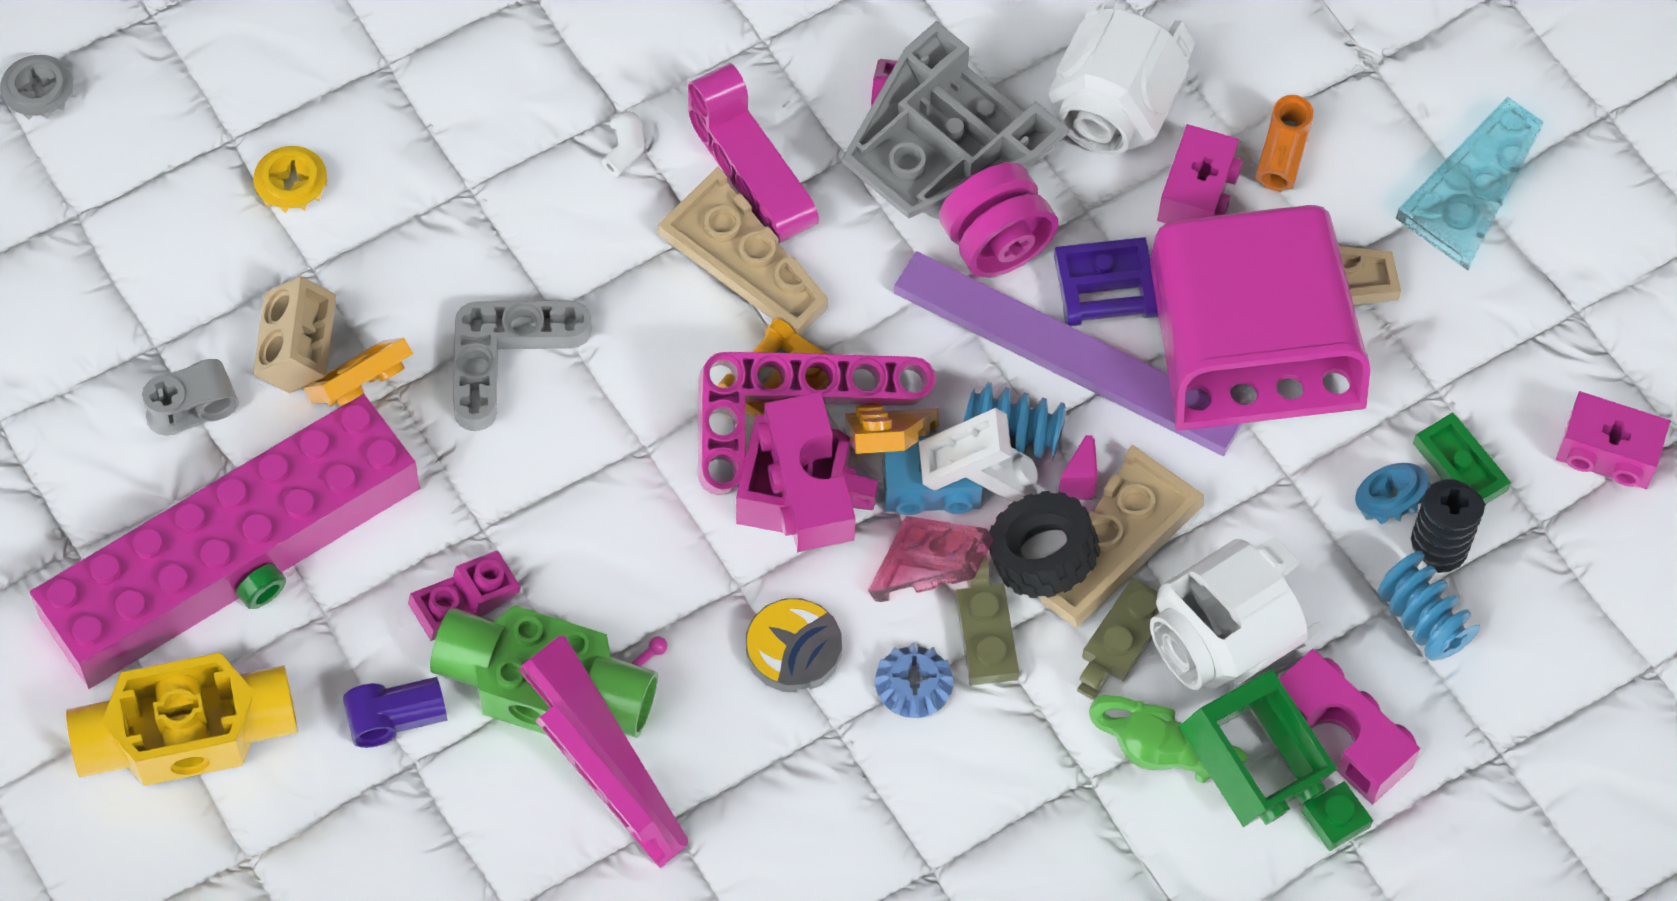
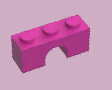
M822 393L764 403V422L757 423V431L762 451H771L774 464L768 465L772 491L774 494L782 492L785 506L779 507V514L784 535H793L797 552L854 541L856 518L845 477L819 479L809 475L803 469L814 460L832 457L833 433Z
M1311 649L1279 678L1311 729L1319 724L1332 723L1344 728L1349 733L1353 744L1343 752L1337 772L1372 805L1413 769L1421 748L1417 745L1412 733L1403 725H1395L1381 712L1377 701L1369 693L1362 690L1358 691L1345 678L1342 669L1335 661L1327 657L1323 658L1318 652Z

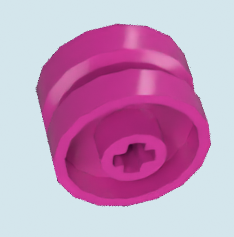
M1006 162L988 167L972 175L953 190L945 199L939 211L940 224L950 240L959 245L960 256L970 272L977 277L992 278L1009 273L1025 265L1043 251L1053 240L1058 230V217L1047 200L1038 195V186L1027 169L1020 163Z

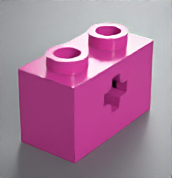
M1186 124L1161 196L1157 221L1166 224L1179 219L1226 214L1231 195L1224 194L1227 183L1236 185L1243 164V159L1236 157L1239 143L1238 138Z
M1579 391L1570 412L1556 460L1567 463L1577 471H1591L1613 478L1623 486H1637L1647 489L1657 468L1671 420Z

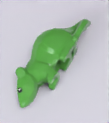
M1101 695L1092 701L1089 709L1092 723L1101 731L1116 737L1122 752L1131 763L1147 770L1180 768L1194 771L1195 780L1200 783H1205L1210 778L1209 773L1180 730L1179 726L1182 723L1175 721L1176 711L1174 709L1144 704L1142 701H1134L1115 695ZM1111 709L1127 710L1131 712V715L1116 718L1109 716L1105 711ZM1232 745L1243 763L1248 760L1247 754L1241 748Z

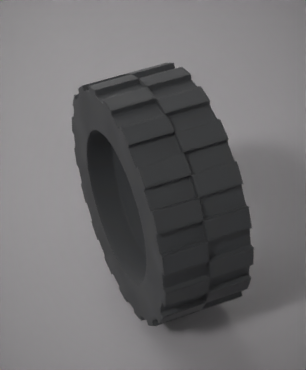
M1041 491L1040 494L1032 495L1031 493L1023 496L1024 498L1017 502L1013 501L1004 512H1000L997 515L994 525H991L989 530L990 539H987L991 558L1007 588L1011 587L1014 593L1018 595L1025 594L1029 598H1038L1039 596L1049 598L1056 596L1060 592L1064 591L1066 593L1072 590V587L1077 583L1081 584L1087 578L1086 575L1090 570L1093 571L1095 568L1096 558L1100 555L1099 538L1086 507H1082L1080 500L1074 496L1072 498L1068 497L1063 492L1050 493V491ZM1049 530H1062L1066 534L1067 541L1063 547L1049 556L1039 559H1026L1021 553L1022 545L1036 534Z

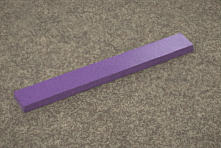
M918 251L915 252L894 284V294L1223 457L1243 425L1241 423L1176 431L1168 374ZM1199 389L1189 390L1185 394V403L1191 409L1203 410L1210 405L1209 395Z

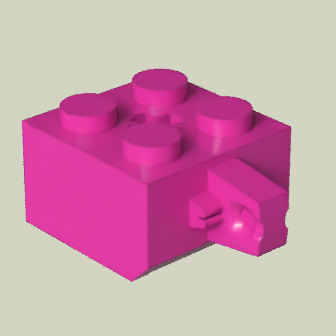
M756 414L736 496V524L783 533L779 507H784L785 504L782 492L774 494L772 491L768 465H772L774 462L771 451L763 452L761 449L757 423L764 422V415ZM831 428L833 433L832 457L814 460L803 469L809 475L819 479L844 476L852 507L873 510L878 492V481L856 475V470L847 467L850 437L839 429Z

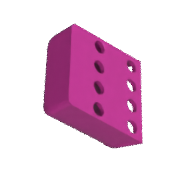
M1303 205L1170 221L1159 228L1155 235L1150 267L1175 414L1176 431L1367 408L1371 371L1370 363L1364 348L1329 211L1318 205ZM1331 373L1341 374L1347 379L1349 389L1341 394H1333L1324 387L1323 378ZM1286 378L1294 379L1301 384L1303 394L1296 399H1286L1278 393L1276 389L1277 383ZM1238 384H1247L1255 390L1257 398L1251 404L1241 405L1232 399L1230 395L1231 388ZM1200 389L1209 395L1210 405L1203 410L1191 409L1185 403V394L1189 390Z

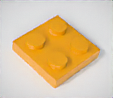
M404 337L382 340L326 374V377L304 386L303 389L312 404L328 403L329 407L336 404L342 406L364 393L361 385L369 381V383H372L378 379L382 382L405 369L401 361L413 355V352Z

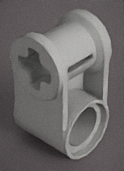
M218 359L201 360L190 367L163 376H157L148 381L142 392L143 403L147 408V424L152 431L164 436L175 435L180 431L206 422L221 420L234 413L239 406V400L224 365ZM162 388L163 392L161 397L158 394V389ZM168 415H173L172 423H169Z

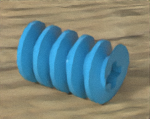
M990 382L986 383L980 393H975V388L973 389L963 422L997 408L1007 414L1010 441L1013 437L1015 438L1017 451L1023 453L1032 442L1036 458L1041 459L1050 447L1052 450V461L1054 460L1065 423V403L1060 402L1051 414L1048 413L1047 398L1044 397L1041 398L1033 409L1030 408L1029 393L1024 392L1015 404L1011 403V390L1008 387H1005L998 398H993V388Z
M1416 551L1400 560L1386 573L1378 588V595L1381 600L1390 602L1389 608L1393 615L1397 617L1402 616L1401 624L1403 628L1407 631H1414L1412 635L1413 640L1416 644L1425 646V656L1432 661L1442 660L1454 655L1467 646L1478 634L1480 624L1467 629L1464 627L1471 617V612L1468 609L1455 614L1452 612L1459 603L1460 598L1454 594L1444 599L1440 597L1446 590L1448 583L1445 580H1440L1430 585L1429 581L1436 573V569L1434 566L1429 565L1419 570L1417 567L1423 561L1424 554L1422 551Z

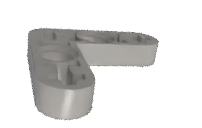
M571 300L476 301L462 306L456 314L454 336L453 407L458 424L469 431H480L488 428L495 421L497 414L498 349H565L580 347L587 342L592 331L591 316L586 306ZM524 316L532 318L537 323L536 327L529 333H517L510 327L515 319ZM497 318H502L503 332H497ZM544 318H550V332H545ZM573 318L576 321L574 330L571 331L565 330L566 319ZM479 319L482 320L481 331H472L473 320ZM471 358H483L489 363L486 371L477 375L469 374L463 369L465 362ZM471 389L479 390L481 406L479 413L476 414L469 412Z

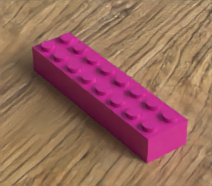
M363 393L29 591L39 618L87 688L90 689L239 599L236 594L239 585L255 570L267 564H275L281 572H284L419 490L420 485L416 462Z

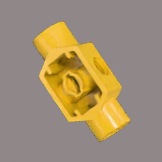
M220 652L121 672L109 701L66 709L69 741L79 778L129 768L143 786L243 766L252 742L298 733L285 665L239 674Z

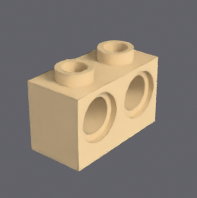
M302 276L264 293L253 375L287 393L294 392L326 377L337 295Z

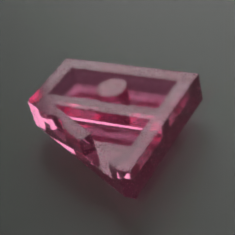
M906 516L868 592L875 602L882 603L890 601V592L908 587H913L916 593L935 589L944 583L955 584L974 579L994 539L987 528Z

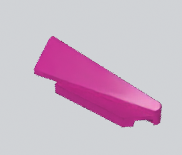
M559 635L518 669L550 707L535 722L660 869L687 846L688 838L567 638Z

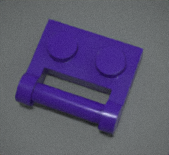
M1146 237L1055 247L1054 261L1063 302L1065 324L1071 327L1081 326L1084 320L1143 314L1144 318L1159 317ZM1139 287L1140 296L1080 302L1078 295Z

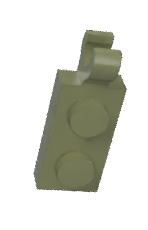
M986 551L966 553L967 563H965L968 588L956 589L955 598L969 684L972 686L1018 680L1019 668L1005 585H990Z
M1133 577L1131 578L1083 649L1082 658L1088 661L1089 664L1079 678L1082 681L1077 688L1079 693L1094 700L1110 675L1124 682L1153 639L1150 631V620L1159 614L1156 605L1158 591Z

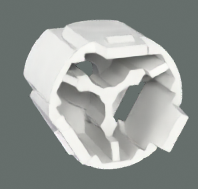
M1097 0L1093 2L1091 8L1085 14L1084 20L1076 30L1056 70L1057 76L1048 91V97L1057 114V119L1069 128L1067 136L1094 152L1117 155L1128 149L1149 145L1156 139L1189 72L1190 64L1188 60L1196 42L1183 21L1175 20L1167 32L1156 23L1128 11L1113 9L1117 0Z
M1276 536L1255 547L1245 540L1234 539L1160 586L1156 600L1159 614L1150 620L1151 635L1159 654L1168 668L1187 687L1193 690H1198L1202 687L1214 690L1231 680L1234 685H1238L1293 649L1297 648L1299 650L1310 643L1313 636L1324 630L1320 621L1307 627L1299 602L1284 578L1299 566V560Z

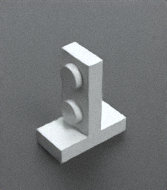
M997 408L919 442L923 485L934 491L966 477L1011 502H1017L1023 499V496L1031 493L1032 495L1037 494L1036 481L1038 473L1033 459L1010 446L1007 414Z

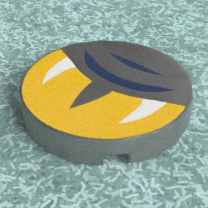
M784 598L770 603L752 618L746 631V656L753 674L771 688L782 692H797V689L808 687L811 690L821 686L835 673L842 656L841 630L834 616L820 604L803 598Z

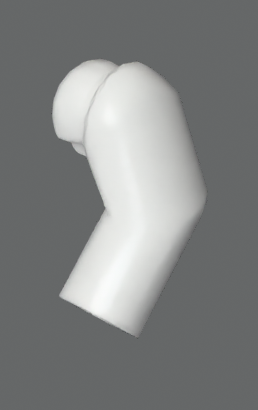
M630 111L617 113L611 120V128L616 129L614 134L617 136L618 146L602 160V164L615 177H618L645 149L643 123L635 113Z

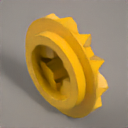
M284 146L270 151L258 162L253 175L256 194L264 200L268 208L271 206L280 207L285 214L289 208L299 207L305 211L308 203L313 200L320 201L324 187L328 186L327 171L323 160L315 152L300 146ZM295 168L298 181L293 184V188L286 190L284 180L289 178V174H292V170Z

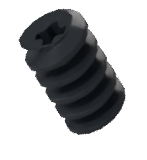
M1442 479L1433 483L1425 491L1410 540L1414 552L1422 551L1424 563L1427 566H1434L1437 573L1451 572L1459 568L1467 559L1486 506L1481 495L1468 484L1455 479Z

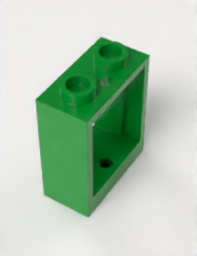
M1273 669L1200 707L1179 726L1243 828L1260 818L1265 826L1272 823L1291 810L1287 803L1296 798L1301 805L1314 799L1326 790L1322 782L1337 771L1334 763ZM1250 710H1253L1297 778L1293 783L1266 798L1220 728V726Z

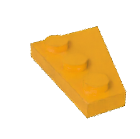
M883 404L856 406V413H845L846 433L850 437V442L856 454L905 451L919 441L918 436H927L930 433V429H937L940 426L939 408L884 411Z

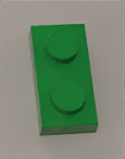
M1454 412L1415 434L1414 446L1441 479H1455L1468 484L1481 495L1485 504H1488L1509 490L1511 481Z

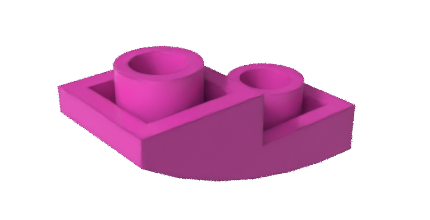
M496 550L455 566L453 577L410 593L408 605L430 641L436 639L446 613L452 607L484 616L517 595L521 590V586L499 551Z

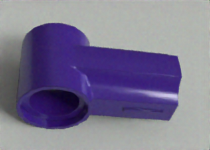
M438 677L385 688L384 685L376 683L363 684L350 689L343 695V703L352 741L355 746L360 748L384 745L392 741L396 737L397 732L448 721Z

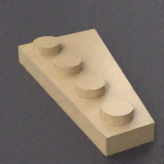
M1131 444L1124 456L1123 465L1116 475L1113 474L1106 484L1104 495L1095 510H1090L1089 512L1099 538L1098 545L1100 547V555L1096 558L1095 568L1093 571L1090 570L1086 575L1087 578L1081 584L1077 583L1074 585L1072 590L1066 593L1064 591L1060 592L1056 596L1049 598L1040 596V602L1077 629L1204 506V494Z

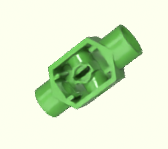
M516 605L511 607L497 620H491L452 607L446 613L440 625L430 660L431 673L479 688L482 715L545 734L535 721L550 707L518 669L559 635L567 638L625 735L637 738L641 734L651 711L658 684L657 671L610 657L607 634Z

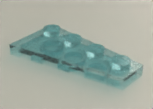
M1507 96L1401 205L1395 219L1468 271L1480 245L1491 228L1500 207H1502L1511 185L1533 147L1544 121Z

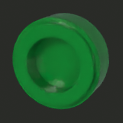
M275 564L264 565L251 573L239 585L236 594L248 609H258L268 604L280 594L285 587L286 577Z

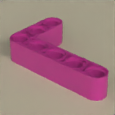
M760 352L715 353L704 364L698 379L697 474L699 483L704 490L715 495L727 494L739 484L745 463L746 402H774L821 392L824 404L915 405L922 401L933 389L936 379L934 369L923 358L910 356ZM718 365L726 366L734 375V384L726 388L718 387L710 378V369ZM767 366L776 369L781 375V386L775 389L765 388L758 380V370ZM819 368L824 371L828 377V387L824 390L811 388L805 379L806 370ZM864 369L872 373L875 378L874 390L862 391L858 389L853 383V371ZM902 371H914L920 376L922 381L920 392H908L903 388L900 383ZM721 412L730 416L734 424L733 432L729 435L715 433L709 423V418L712 414ZM718 459L728 462L733 469L732 480L720 483L712 479L708 469L710 462Z

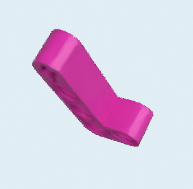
M727 63L689 82L688 112L695 132L737 192L741 193L752 206L754 215L764 227L768 226L778 237V244L819 223V215L811 197L749 112L748 91L738 69L732 63Z

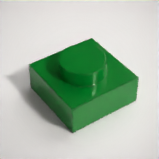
M1345 781L1305 803L1301 811L1329 851L1371 828L1373 822L1372 817Z

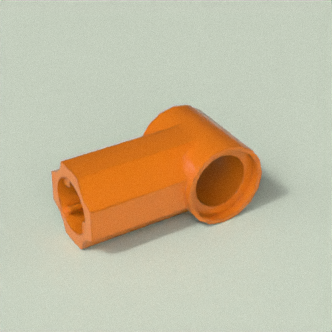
M1299 95L1283 96L1273 107L1268 133L1255 175V180L1262 183L1266 189L1281 192L1282 190L1294 188L1304 148L1308 141L1314 112L1312 105ZM1293 121L1297 123L1298 126H1288L1283 122Z

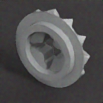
M32 55L16 61L5 71L0 83V92L3 101L7 104L12 114H23L28 120L38 115L48 119L50 113L56 109L65 110L66 101L74 96V80L71 71L61 60L48 55ZM35 77L44 88V94L39 98L32 91V85L34 84L32 78Z

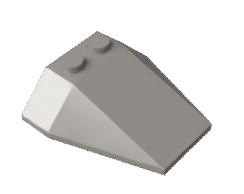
M935 21L905 47L842 158V163L908 219L943 204L957 186L972 175L988 167L1006 162L1020 163L1023 167L1037 162L1069 133V128L1036 101L1023 112L968 67L969 47L938 21Z

